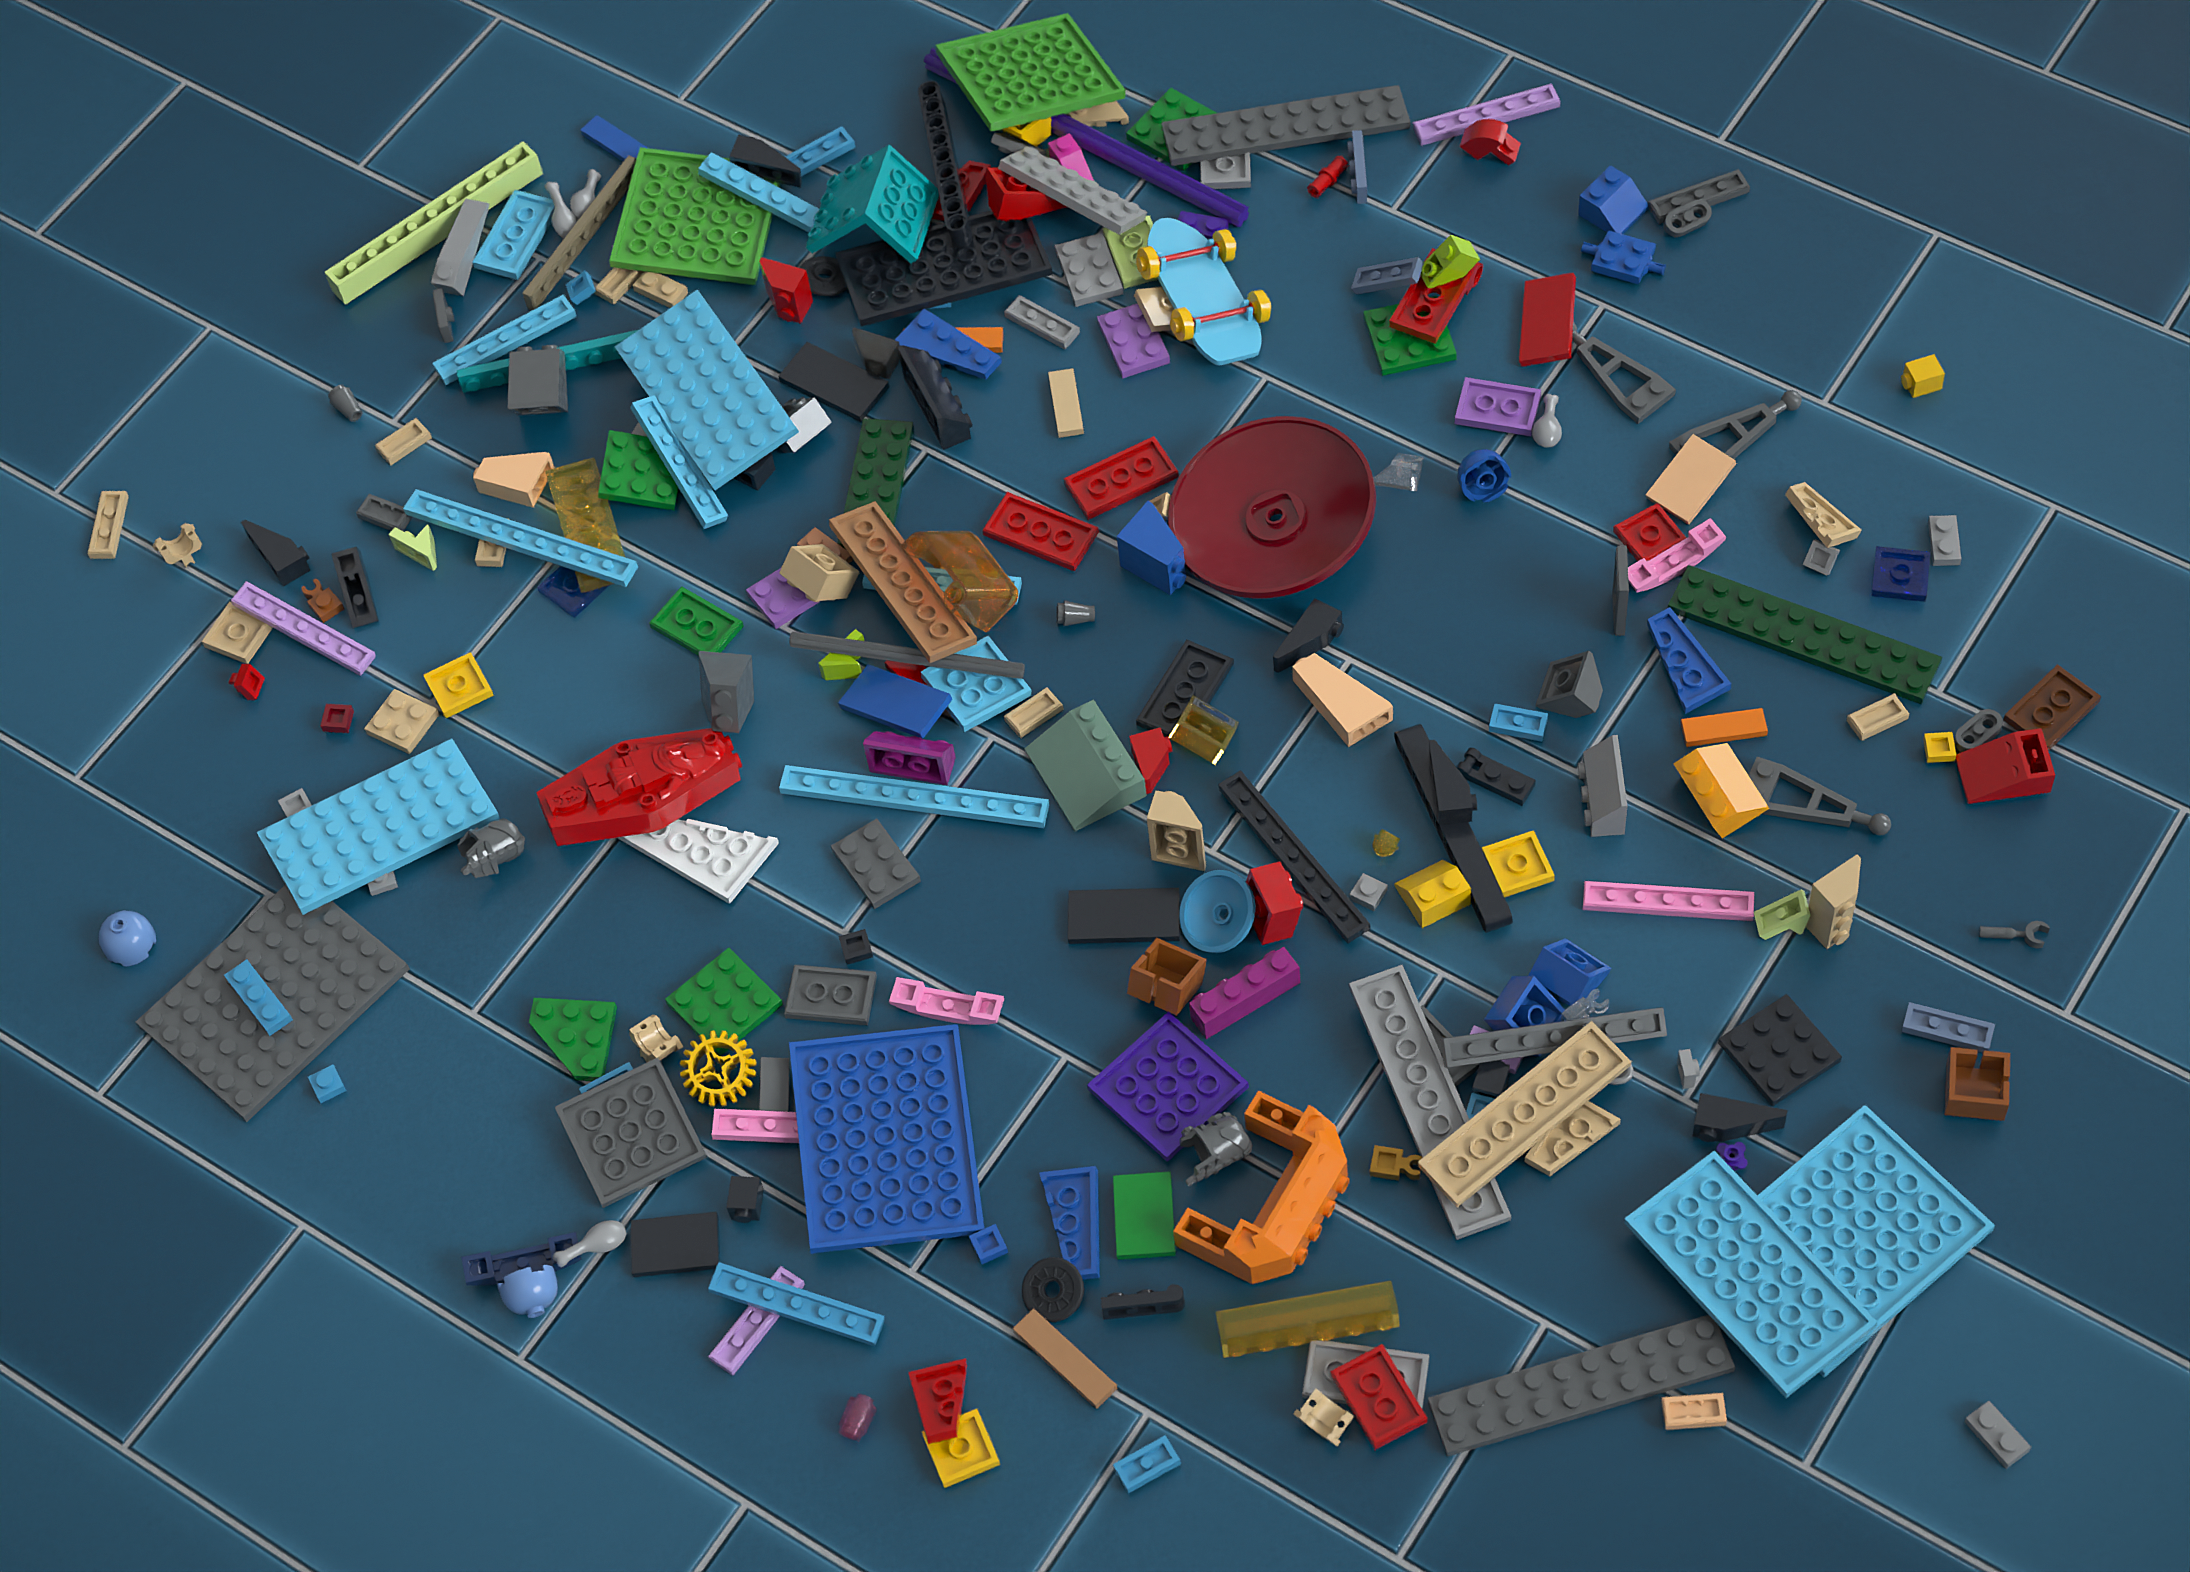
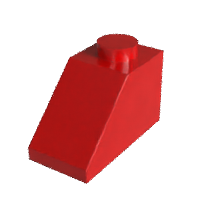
M1161 728L1129 736L1135 764L1145 779L1146 794L1153 791L1168 767V753L1172 752L1170 739L1168 736H1163Z

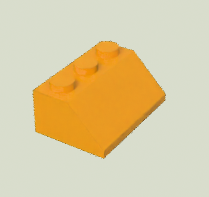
M1728 743L1697 748L1673 763L1713 828L1722 839L1770 809Z

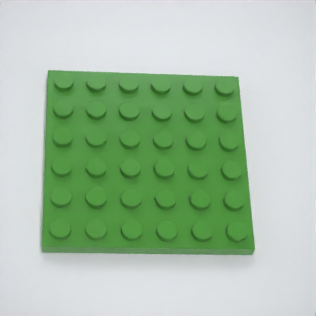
M1068 13L936 45V54L990 131L1023 125L1027 122L1047 119L1051 116L1067 114L1072 111L1091 108L1096 105L1126 98L1124 87Z
M640 147L609 260L610 267L756 285L760 270L759 260L763 257L773 213L699 175L698 169L708 157L706 155ZM767 181L777 187H780V183Z

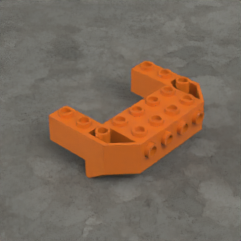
M1260 1091L1256 1093L1244 1113L1245 1127L1247 1130L1293 1151V1157L1254 1223L1251 1224L1240 1219L1236 1228L1232 1230L1187 1208L1173 1231L1175 1246L1251 1284L1290 1274L1294 1271L1297 1264L1300 1266L1303 1264L1308 1254L1306 1248L1311 1240L1315 1242L1322 1230L1320 1224L1325 1217L1329 1218L1336 1205L1334 1200L1339 1193L1343 1194L1350 1181V1178L1347 1177V1160L1335 1125L1310 1105H1308L1305 1112H1302Z

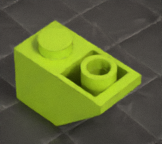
M1450 235L1424 262L1420 275L1428 288H1434L1464 277L1477 264L1480 258L1470 241Z

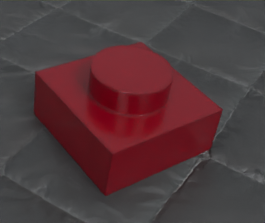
M326 704L320 725L322 731L349 733L354 713L352 705Z

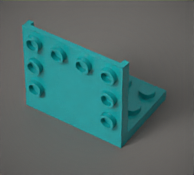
M891 145L885 146L872 155H866L857 164H851L842 173L834 174L829 178L826 184V192L820 200L821 206L814 217L813 228L808 233L809 239L805 247L813 254L866 223L908 262L913 263L918 260L939 197L938 188Z

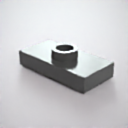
M442 288L433 290L438 328L445 343L454 341L451 321H454L451 306L448 307Z
M372 494L366 497L356 512L359 519L390 531L395 527L404 531L413 518L405 514L403 506Z

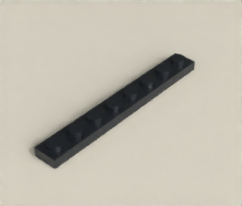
M1241 770L1218 784L1219 791L1275 858L1281 862L1286 871L1289 872L1291 877L1347 944L1370 930V923Z

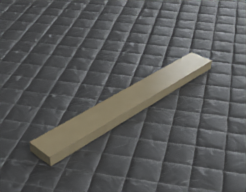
M628 155L524 290L523 296L528 309L533 311L540 306L628 191L636 158Z

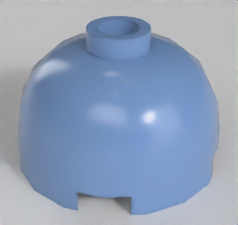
M123 910L110 915L102 923L98 934L100 948L108 961L121 963L126 967L145 960L149 956L148 951L152 948L153 943H156V933L149 921L143 915L134 911Z
M543 1265V1271L532 1272L531 1268L528 1267L505 1276V1283L497 1284L505 1306L516 1314H527L528 1318L543 1315L545 1313L544 1309L552 1304L558 1291L557 1278L552 1266Z

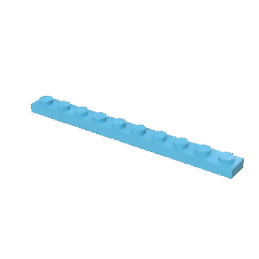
M417 489L403 508L406 515L624 587L628 585L638 569L637 562Z
M785 765L779 786L781 794L1044 828L1049 809V799Z

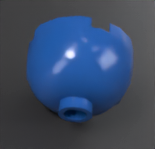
M1488 449L1475 450L1465 456L1459 465L1457 479L1464 495L1471 501L1483 499V502H1490L1500 497L1507 490V482L1509 477L1511 478V471L1507 462L1497 452Z

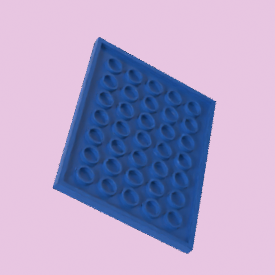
M958 1024L789 1042L810 1254L970 1236L984 1229Z

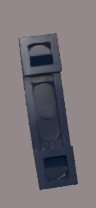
M573 1232L550 1237L546 1244L492 1256L490 1251L463 1256L461 1259L466 1285L504 1284L505 1276L528 1267L531 1268L532 1272L543 1271V1265H550L556 1272L582 1260L581 1255L573 1258L563 1267L558 1266L557 1262L553 1260V1255L555 1252L566 1250L577 1244V1233Z

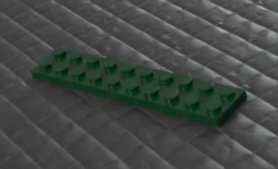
M1688 565L1668 604V608L1670 607L1677 615L1891 694L1895 693L1897 696L1921 705L1942 661V657L1691 565Z

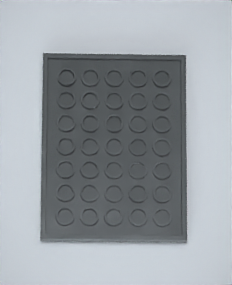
M284 885L136 1021V1024L234 1112L248 1122L410 968L405 961L333 901L302 915L287 886ZM246 959L293 1019V1021L271 1036L268 1035L224 976V974Z

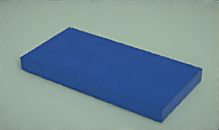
M868 664L838 704L845 711L923 739L953 699L950 693Z

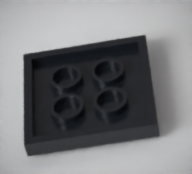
M1787 994L1718 1040L1721 1048L1772 1107L1841 1062L1842 1059L1839 1052Z

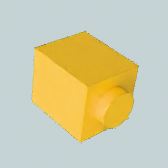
M1933 354L1905 363L1901 382L1903 387L1908 389L1911 396L1915 398L1941 390L1945 373Z

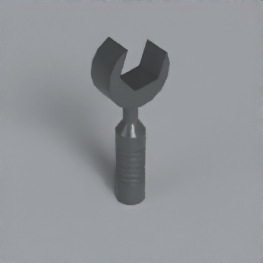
M2032 921L2026 926L2025 931H2016L2008 927L1980 926L1979 937L2012 939L2016 936L2024 937L2027 945L2038 949L2043 948L2044 942L2035 939L2034 933L2038 930L2049 933L2050 927L2042 921Z

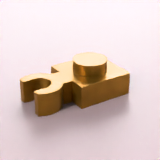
M1374 1145L1370 1176L1399 1181L1400 1173H1403L1410 1179H1420V1171L1413 1170L1410 1167L1414 1164L1418 1165V1161L1422 1157L1410 1155L1405 1158L1403 1157V1149Z

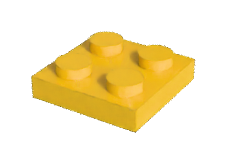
M471 652L423 675L445 718L451 717L494 696Z
M1534 830L1482 847V852L1504 897L1552 882L1555 879V875Z
M978 1409L960 1415L958 1436L956 1438L928 1444L925 1432L922 1431L944 1488L1000 1465Z

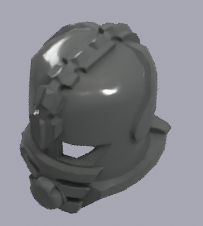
M504 818L492 821L480 829L468 830L458 844L461 856L467 859V865L461 869V873L463 875L472 873L475 878L498 874V865L519 857L524 851L525 837L518 831L517 826Z
M1228 1112L1219 1113L1211 1116L1207 1120L1209 1124L1206 1126L1200 1124L1194 1128L1188 1126L1182 1130V1138L1179 1139V1144L1187 1148L1193 1146L1202 1162L1195 1166L1194 1174L1185 1181L1188 1186L1203 1178L1207 1179L1213 1173L1217 1175L1223 1167L1250 1154L1252 1150L1251 1140L1234 1115Z

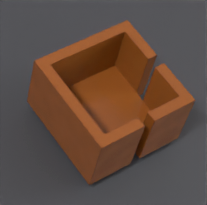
M1156 938L1145 951V955L1142 954L1131 967L1127 994L1147 1003L1155 1001L1154 1006L1178 1015L1202 986L1207 959Z
M1951 1047L1946 1062L1945 1115L2004 1121L2009 1107L2010 1053L1983 1050L1978 1069L1974 1068L1978 1050Z

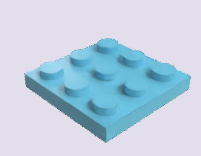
M989 636L977 641L976 645L955 653L1008 661ZM932 666L921 671V678L927 686L950 693L953 700L946 710L963 732L1032 696L1031 688L1023 678L1018 679Z

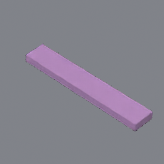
M1552 84L1413 122V129L1422 146L1464 134L1465 128L1478 120L1495 119L1504 123L1560 107V100Z
M247 581L231 599V603L235 607L360 676L376 657L374 651Z

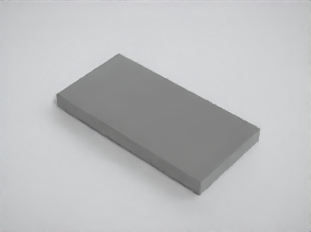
M1311 1339L1302 1398L1309 1399L1314 1390L1317 1389L1332 1402L1347 1404L1330 1376V1371L1375 1347ZM1386 1349L1420 1407L1423 1409L1429 1355Z

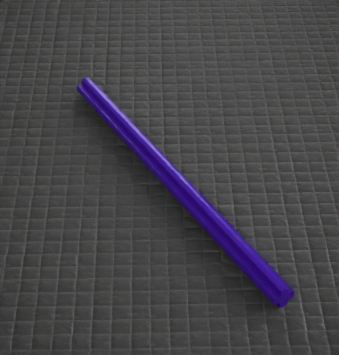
M931 48L930 53L924 57L925 68L957 84L936 54V49ZM1066 114L1051 116L1052 133L1060 137L1070 133L1078 146L1220 218L1228 219L1231 224L1237 227H1241L1243 221L1247 220L1249 212H1247L1248 206Z

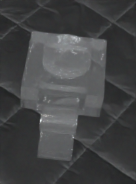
M1595 989L1589 993L1587 998L1582 997L1562 1012L1561 1021L1588 1018L1592 1012L1603 1013L1609 1008L1610 1001L1606 999L1602 1003L1595 1002L1594 1000L1600 994V991Z

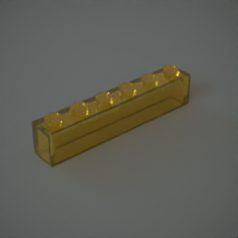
M1391 1281L1216 1312L1224 1358L1400 1327L1398 1306Z

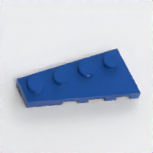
M1096 1166L1039 1172L1053 1217V1224L1060 1242L1059 1245L1063 1259L1071 1262L1078 1269L1083 1280L1100 1278L1098 1170Z

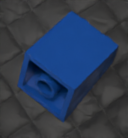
M1147 501L1117 535L1120 566L1171 595L1177 588L1183 586L1187 577L1183 546L1153 503Z

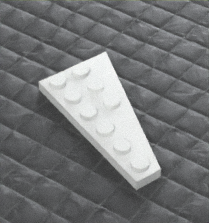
M677 819L665 828L651 833L617 837L729 904L779 844L778 839L775 837H758L751 832L744 831V833L730 831L727 827L687 819V821Z

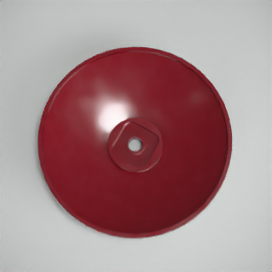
M1276 416L1244 423L1224 432L1205 445L1190 460L1180 474L1171 495L1168 510L1169 528L1183 546L1185 566L1196 578L1215 590L1238 597H1281L1308 589L1322 582L1352 558L1360 548L1372 525L1376 507L1375 482L1368 461L1362 451L1348 436L1326 423L1304 417ZM1273 515H1282L1280 520L1270 521V518Z

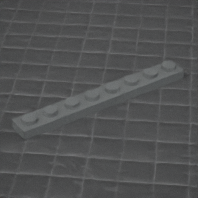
M1663 1007L1441 1038L1444 1067L1551 1053L1591 1021L1613 1043L1667 1036Z

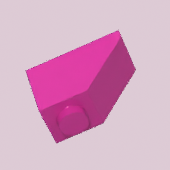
M1070 133L1048 143L1050 158L1055 159L1067 169L1075 170L1085 179L1094 181L1084 155Z

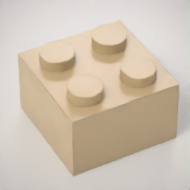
M818 544L791 546L779 574L787 579L789 585L799 588L806 593L805 596L809 600L819 602L847 598L859 571L825 545Z

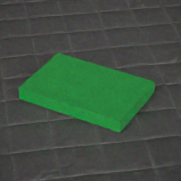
M682 586L649 622L652 629L698 656L699 651L721 653L744 627L743 622Z
M1171 1172L1114 1175L1117 1260L1176 1256L1173 1233L1174 1215Z

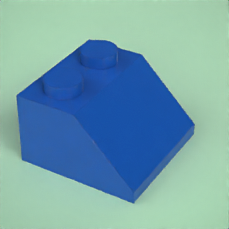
M1610 165L1579 196L1578 215L1605 232L1609 230L1624 234L1649 209V205L1632 179Z
M1565 938L1542 948L1528 976H1535L1546 990H1551L1557 994L1559 1000L1563 1003L1576 1006L1585 1002L1612 968Z
M1512 976L1484 1018V1021L1494 1031L1560 1022L1564 1020L1568 1012L1535 976Z

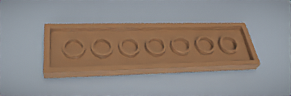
M876 501L829 519L830 528L929 663L977 644L976 635Z

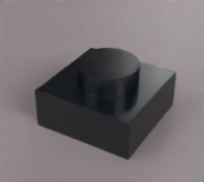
M866 929L839 936L847 965L873 958Z

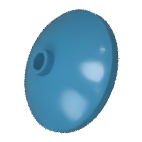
M1226 870L1207 872L1198 877L1188 887L1183 896L1179 912L1182 932L1190 944L1197 949L1208 953L1228 951L1237 946L1250 931L1255 917V899L1250 886L1239 875ZM1229 912L1228 917L1225 919V913Z

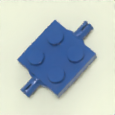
M1609 230L1603 242L1598 246L1584 241L1581 252L1595 255L1591 271L1638 285L1648 271L1663 275L1666 268L1665 264L1652 261L1656 248L1655 243Z

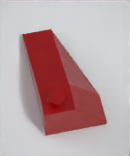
M987 167L988 205L997 219L1002 221H1009L1010 219L1020 220L1067 207L998 168Z

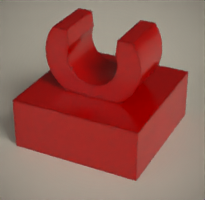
M250 663L241 664L239 672L232 673L228 683L233 685L236 691L240 692L246 699L257 700L265 678Z

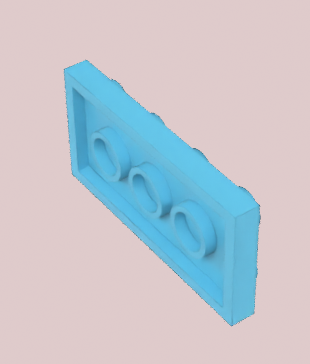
M514 190L472 262L474 268L518 280L552 222L555 208L552 199Z

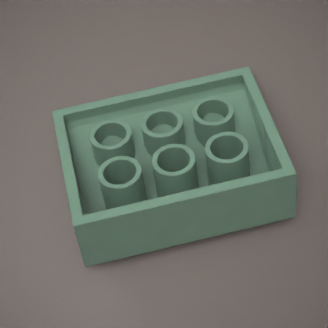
M1094 700L1069 711L1024 748L1027 756L1074 831L1147 796L1145 779Z

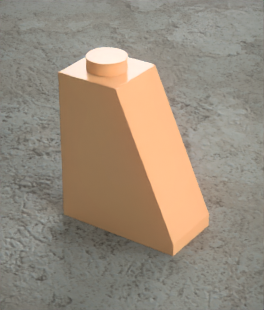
M547 452L484 458L480 466L475 469L473 480L479 493L533 508L555 468L550 453Z

